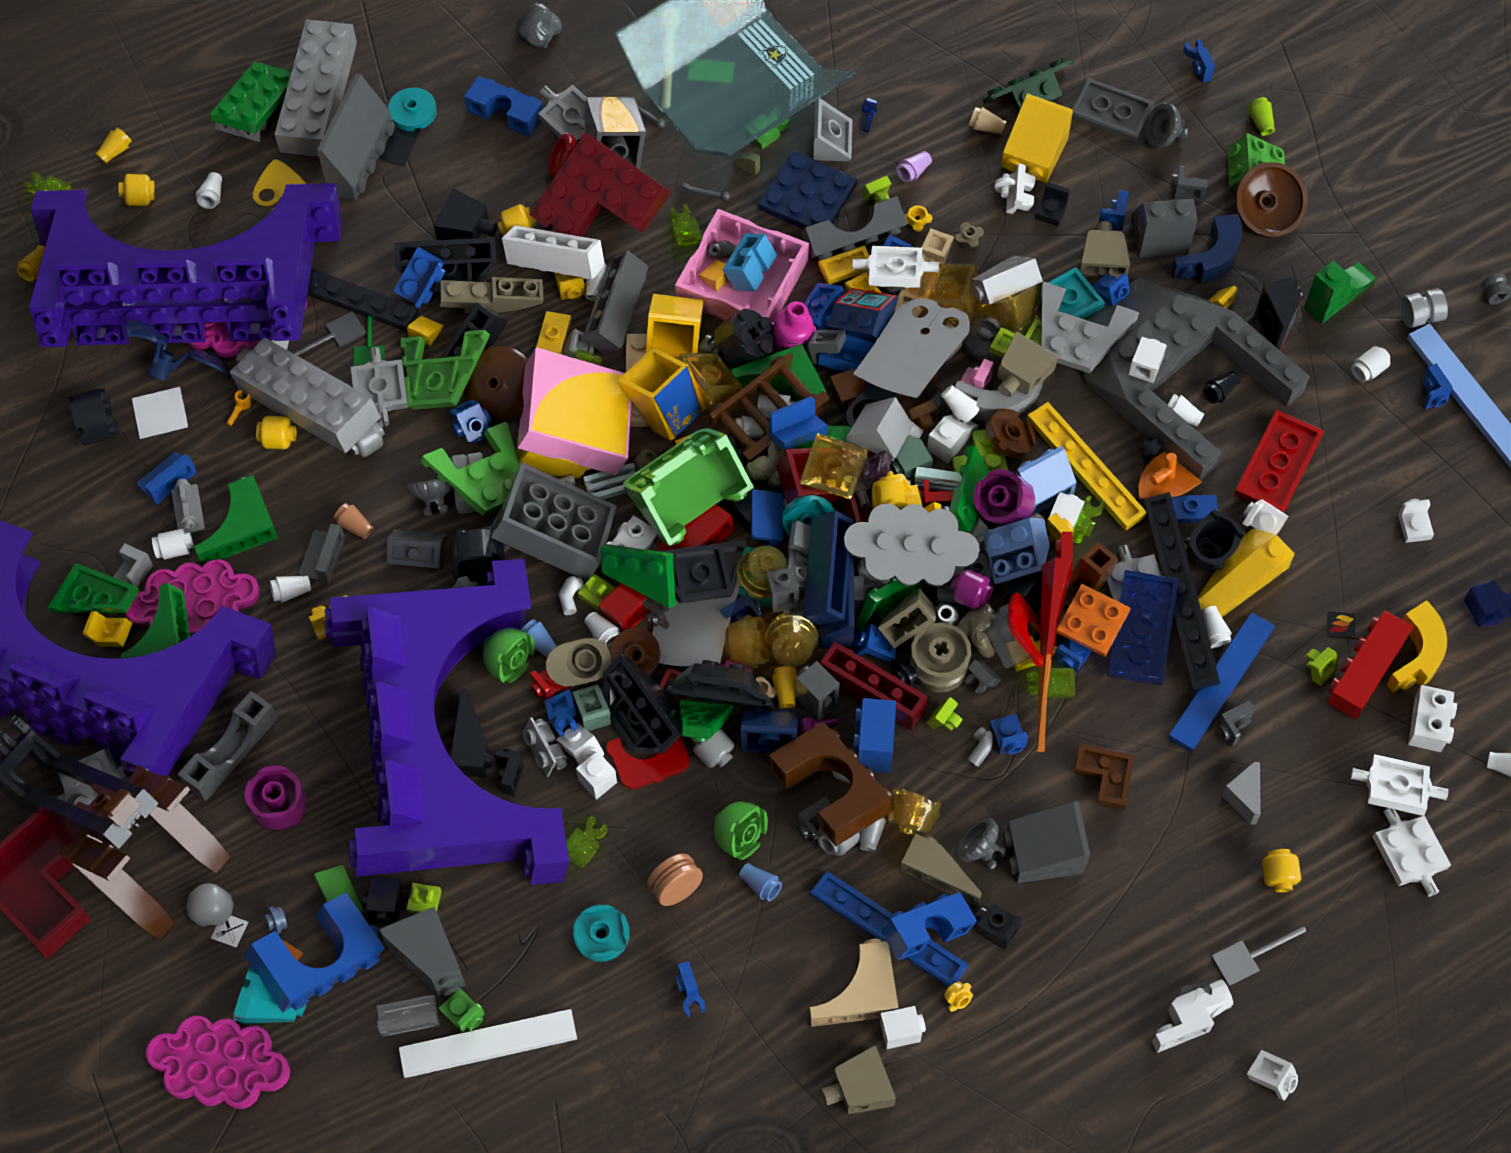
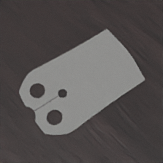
M921 297L901 305L853 374L880 388L917 398L939 368L968 335L970 329L968 315L953 307L942 308L936 301ZM917 306H924L928 309V314L925 317L918 318L913 316L912 310ZM948 317H955L959 320V324L953 329H948L943 326V320ZM922 328L930 329V332L926 335L920 331Z
M739 570L740 574L736 580L734 593L731 597L681 604L675 598L676 606L668 608L660 603L657 605L652 634L658 640L661 649L659 664L691 666L694 663L702 664L703 660L715 661L720 664L730 619L742 580L741 570Z

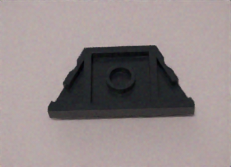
M746 541L659 551L673 553L676 600L681 604L731 597L737 582L736 578L740 570Z

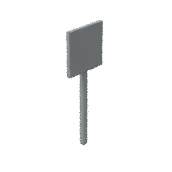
M1301 927L1249 953L1243 941H1240L1212 955V958L1230 986L1260 971L1253 960L1254 957L1306 932V928Z

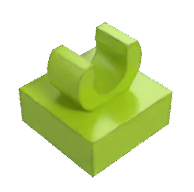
M888 176L865 185L861 193L865 202L874 199L876 204L890 199L887 193L891 186Z
M593 574L578 592V598L597 611H600L599 604L605 595L614 591L615 587L596 574Z
M1329 647L1322 653L1312 649L1305 655L1310 660L1306 665L1311 669L1312 681L1320 686L1339 669L1337 652Z
M951 697L940 702L926 721V724L932 729L942 725L949 731H952L953 728L956 729L963 720L953 712L958 703Z
M412 883L407 912L409 914H418L432 907H435L437 912L442 892L441 888Z

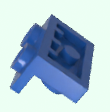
M417 247L393 292L415 303L414 307L418 309L422 303L427 305L434 293L430 290L434 281L439 284L446 271L442 269L445 261Z
M817 283L804 304L808 308L816 330H830L827 325L834 303L845 294L842 286Z

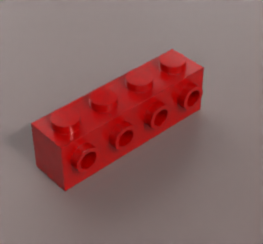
M1384 610L1380 618L1374 616L1367 628V631L1370 632L1367 639L1364 637L1360 638L1353 650L1357 652L1354 659L1348 657L1340 670L1344 675L1340 680L1335 678L1327 692L1331 693V696L1327 703L1357 720L1414 626Z

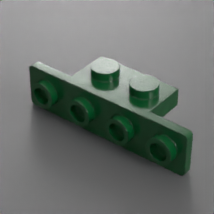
M1063 58L1049 64L1051 68L1043 71L1042 67L1029 73L1030 78L1023 80L1022 77H1018L1008 82L1010 86L1002 90L1001 86L987 91L989 96L982 99L985 104L1009 93L1019 114L1027 94L1047 101L1063 95L1054 72L1073 64V61L1070 59L1064 62Z

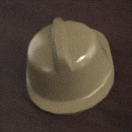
M584 638L563 643L549 653L546 660V670L549 677L556 684L576 686L602 678L603 672L611 664V654L608 647L602 641L594 638Z

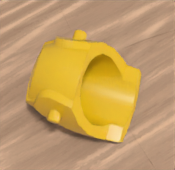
M889 471L886 477H881L880 480L873 483L871 496L873 509L880 504H892L900 510L910 504L922 506L918 486L910 485L903 474L894 475L892 471Z

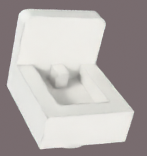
M578 722L576 731L570 727L565 731L564 736L556 739L560 747L575 758L578 765L582 764L597 751L602 756L604 755L595 736Z

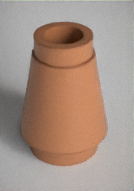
M344 503L333 517L337 525L361 537L363 540L367 539L374 529L354 505H349L348 503Z

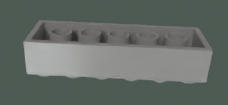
M306 19L275 131V138L280 153L319 157L317 148L343 99L356 49L357 40L353 24Z
M265 337L230 371L232 378L239 390H242V393L250 394V397L276 413L288 417L293 423L344 453L381 418L369 396Z

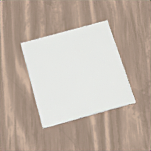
M180 387L132 398L140 439L188 427Z

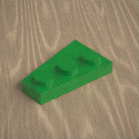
M975 445L966 447L964 454L967 457L965 465H961L959 472L962 476L959 487H955L949 509L958 521V531L967 533L970 532L980 516L973 502L975 487L990 472Z

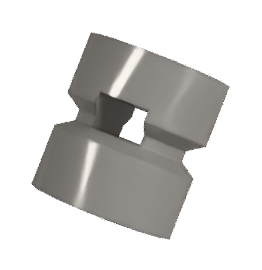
M1439 288L1422 292V294L1404 295L1400 301L1401 315L1404 323L1409 328L1424 325L1426 321L1428 323H1435L1447 318V301L1444 293Z

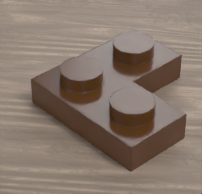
M1080 744L1074 773L1101 778L1097 804L1124 810L1135 755Z

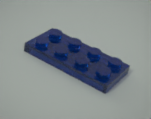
M1130 570L1124 571L1119 602L1131 609L1112 644L1108 677L1162 686L1179 579Z

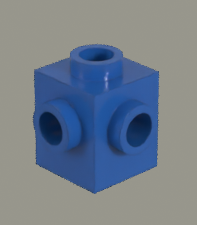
M472 399L450 410L455 422L452 424V427L458 438L462 437L467 442L472 441V443L485 438L484 433L490 428L488 423L491 422V418L485 408L481 409L478 402Z

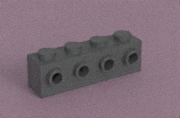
M629 250L611 256L583 335L585 341L603 354L617 351L624 345L627 329L632 322L633 311L639 302V294L646 281L649 266Z

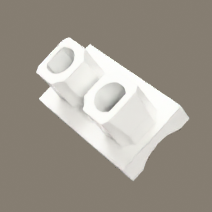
M1019 163L1015 173L1010 175L1003 174V178H999L995 182V190L1001 193V197L1007 198L1006 213L1013 215L1017 209L1029 211L1034 204V196L1024 193V190L1030 192L1035 184V176L1025 173L1026 165Z

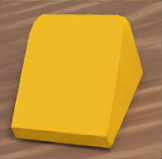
M715 260L698 277L713 290L718 291L729 281L723 271L726 263Z
M1232 286L1222 289L1208 301L1228 308L1234 302L1237 287Z
M420 316L407 327L409 337L421 336L426 340L425 344L429 346L433 344L443 329L442 324L424 316Z

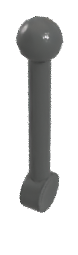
M637 105L639 112L655 122L658 128L665 126L663 119H657Z
M681 183L680 186L682 192L692 191L716 196L724 201L730 199V194L727 191L722 193L692 187L688 183Z

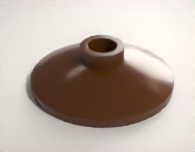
M629 628L622 631L614 638L609 649L611 663L620 654H624L650 676L657 669L661 658L658 640L652 633L642 628ZM640 651L642 654L641 659L636 661L635 654Z

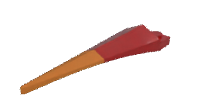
M1062 531L1061 540H1056V558L1042 565L1040 654L1044 657V664L1039 667L1037 752L1045 751L1046 705L1051 660L1061 611L1073 573V532Z

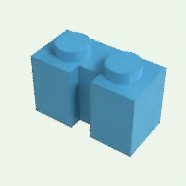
M745 233L723 268V271L735 291L756 292L764 278L762 273L769 270L777 254L765 234Z

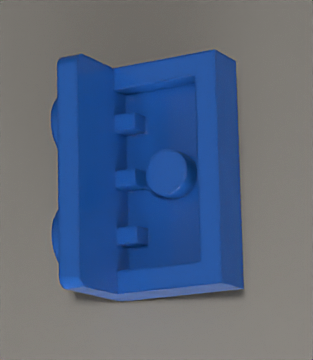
M845 333L846 341L840 352L834 354L821 353L818 365L842 372L851 369L856 370L876 341Z

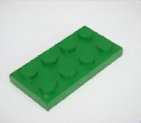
M253 62L210 113L211 122L256 134L284 100L292 72L268 66L264 63Z

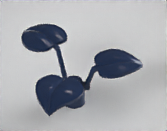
M136 319L128 321L126 337H141L157 342L154 357L147 370L153 377L166 380L171 369L177 370L179 364L187 357H192L223 372L230 379L231 374L227 364L218 356L195 348L194 351L187 350L177 361H174L175 356L171 352L166 351L169 342L168 337L158 332L153 326Z

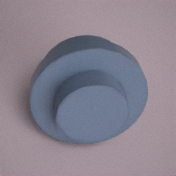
M268 907V914L264 915L266 927L269 931L273 930L280 934L281 930L287 928L284 912L281 907Z

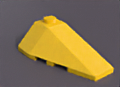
M1253 528L1244 535L1235 553L1223 563L1225 565L1222 570L1218 568L1215 570L1198 596L1201 610L1210 606H1216L1221 617L1225 616L1286 571L1295 553L1276 534Z

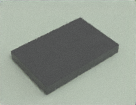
M1087 78L1072 107V120L1136 143L1154 108L1155 102Z

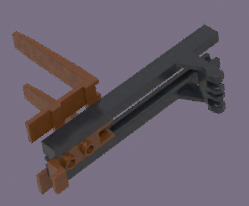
M15 715L9 722L11 727L22 735L15 741L9 733L3 730L0 731V739L9 747L7 749L0 742V754L2 755L0 758V790L8 798L78 830V833L75 835L77 838L66 850L63 849L59 854L138 926L157 939H162L173 926L174 921L155 899L122 870L131 858L115 850L114 847L119 849L132 835L129 830L132 827H139L140 822L137 819L140 816L145 819L149 816L194 859L212 872L218 873L229 860L230 855L218 840L179 803L190 789L165 775L160 776L139 765L134 768L135 772L125 781L71 759L56 751L32 731L28 724ZM27 756L36 760L41 766L91 786L98 795L89 805L82 802L72 805L26 784L13 770Z

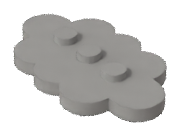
M880 504L870 513L868 522H858L851 525L845 532L843 539L844 547L849 554L865 559V569L873 579L888 581L895 577L897 581L907 586L915 585L921 580L932 586H942L952 578L955 567L962 568L973 564L980 551L979 543L973 535L958 531V521L950 511L935 509L928 513L926 509L917 504H910L902 510L892 504Z

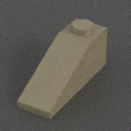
M915 834L901 862L900 872L949 895L960 892L967 903L978 907L982 895L981 891L943 846L928 835L920 836Z

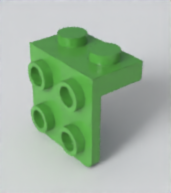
M1248 133L1227 147L1229 188L1234 190L1237 189L1239 181L1244 174L1259 164L1277 162L1285 165L1284 151L1281 148Z

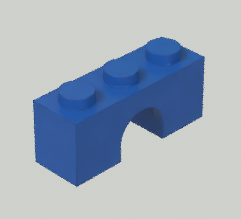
M478 76L464 96L467 112L486 120L497 110H508L506 114L508 128L527 137L532 135L540 123L538 113L543 109L541 101L533 96L524 95L514 88L500 85L492 79Z
M960 892L951 896L946 893L937 897L930 904L926 905L925 902L914 906L909 912L903 914L902 911H898L888 917V923L881 933L899 961L920 953L931 940L925 927L934 929L945 943L967 934L977 920Z

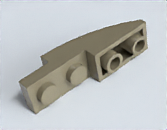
M492 277L491 283L440 280L439 285L440 307L464 308V314H470L477 302L500 313L542 304L544 301L542 279Z

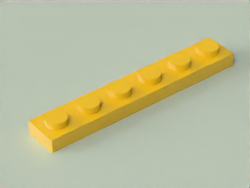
M1049 402L1028 414L1027 421L1053 450L1060 446L1065 449L1073 473L1125 531L1146 518L1147 512Z

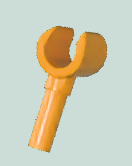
M238 390L235 393L236 406L226 422L227 425L232 426L239 413L251 407L250 394L245 399H242V390Z

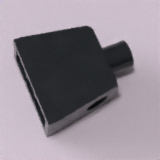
M452 189L433 226L437 240L479 238L481 234L493 237L497 231V223L488 220L487 206L484 203L456 189Z

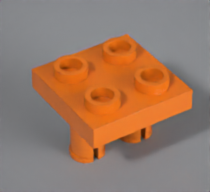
M1081 584L1057 628V633L1106 657L1131 608Z

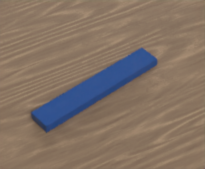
M1254 613L1250 614L1216 665L1221 684L1198 691L1169 734L1168 739L1189 752H1193L1275 628L1273 624Z
M826 870L811 890L810 896L873 938L880 939L881 942L886 941L881 931L888 923L887 919L892 913ZM932 940L928 942L920 953L905 958L948 988L960 980L969 965Z

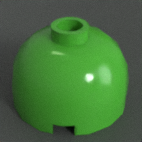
M503 628L487 637L483 645V663L488 673L505 683L504 681L512 683L517 680L529 666V663L526 662L528 655H534L535 641L533 637L515 628Z
M733 802L726 806L715 818L714 836L718 846L732 857L739 859L750 857L761 844L756 842L760 834H766L768 826L767 813L757 805L749 802Z

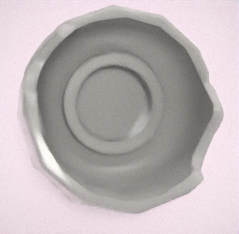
M202 884L189 893L186 911L188 917L197 925L202 927L208 925L221 926L231 916L234 904L231 895L216 884Z

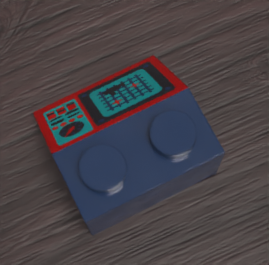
M851 288L834 303L827 327L834 330H845V333L877 341L892 318L899 297Z

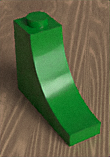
M1332 261L1315 274L1304 309L1318 322L1323 324L1375 283L1376 277L1359 262L1344 270L1336 262Z
M802 344L731 370V383L735 391H738L771 367L770 364L777 357H784L791 353L793 361L792 366L789 368L811 394L818 395L822 391L827 394ZM781 374L769 383L775 391L791 396L792 401L798 402L803 400Z
M253 475L239 478L235 482L228 484L231 503L225 521L211 537L194 546L202 566L208 561L214 559L222 560L278 539Z
M169 583L159 586L158 608L150 628L134 647L121 654V658H132L156 653L170 648L191 636L183 590Z

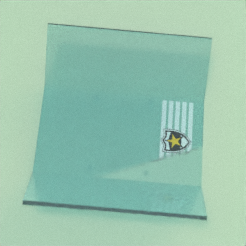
M666 0L615 32V36L643 92L700 153L731 156L855 75V72L851 70L823 69L768 12L763 0Z

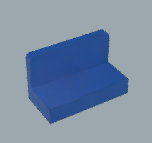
M811 396L769 414V439L784 452L786 449L795 448L828 434V425L815 415V399Z
M174 452L140 479L137 485L157 505L172 493L171 489H175L179 479L189 480L197 471L192 460L186 454L181 456L178 452Z
M754 489L751 492V538L765 540V551L775 552L783 541V493Z

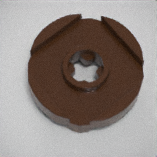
M998 410L986 421L985 427L992 443V449L997 455L1022 458L1035 445L1036 437L1031 424L1027 420L1023 422L1018 418L1020 414L1014 410Z

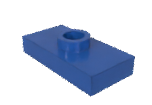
M1184 495L1172 498L1178 523H1199L1212 510H1218L1216 495Z

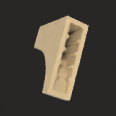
M870 939L865 941L864 944L859 945V965L853 980L833 1000L810 1007L811 1027L879 1019L881 1013L898 1010L891 956L887 941L881 942L880 939Z

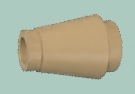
M975 107L969 126L974 127L973 130L1001 135L1006 121L984 107L981 109Z

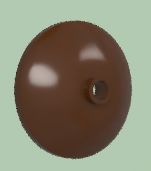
M1277 162L1262 163L1248 170L1239 181L1235 194V206L1240 220L1250 231L1263 237H1278L1294 230L1303 220L1308 205L1307 190L1301 177L1289 166ZM1263 198L1268 200L1267 206L1263 205Z
M496 346L483 350L463 391L466 402L472 399L478 402L481 409L485 408L487 410L491 423H510L521 418L524 409L523 383L525 364L528 361L527 356L516 349L505 346ZM494 379H497L498 385L493 388L491 383Z

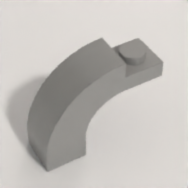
M957 381L955 388L977 402L976 406L979 408V411L973 419L986 422L1000 409H1011L1020 415L1023 414L1036 401L1043 382L1028 395L1016 389L1011 397L1003 395L999 390H984L961 381Z

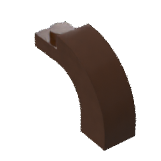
M1097 542L1080 558L1071 576L1059 624L1081 584L1099 591L1112 573L1118 558L1101 543ZM1040 608L1039 610H1037V612H1036L1037 616L1040 617V618H1041V608Z

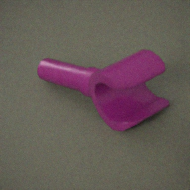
M804 718L799 726V736L822 722H825L827 726L836 725V718L820 721Z

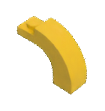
M1427 600L1406 613L1403 621L1414 626L1409 637L1416 646L1417 657L1391 675L1386 686L1392 693L1401 688L1405 691L1416 682L1419 686H1425L1432 679L1445 656L1447 648L1445 626L1439 614Z

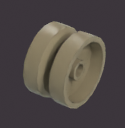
M932 623L917 633L911 645L909 661L917 675L915 682L924 689L935 693L949 692L959 687L966 679L969 670L968 667L971 659L970 641L963 631L947 623Z

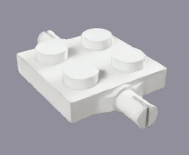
M872 246V252L868 259L853 258V269L868 270L869 286L920 288V277L923 275V272L939 273V262H924L922 248Z
M1374 754L1370 771L1352 768L1351 780L1367 782L1369 804L1424 816L1429 797L1446 800L1448 797L1449 789L1432 786L1429 778V766Z
M1388 808L1384 810L1383 813L1386 815L1391 826L1376 832L1372 837L1397 885L1421 882L1428 897L1437 894L1439 890L1432 876L1435 873L1447 870L1451 864L1426 817L1422 816L1410 821H1401L1395 809Z

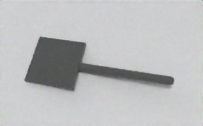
M353 311L326 324L330 334L293 352V354L299 356L332 338L335 339L339 347H342L367 333Z

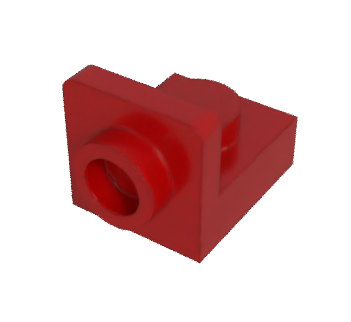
M923 480L922 489H918L923 508L933 502L941 504V507L951 505L954 492L946 490L929 492V480Z
M546 669L539 674L535 670L530 673L532 683L529 685L537 697L543 696L545 700L571 687L556 684L549 677Z

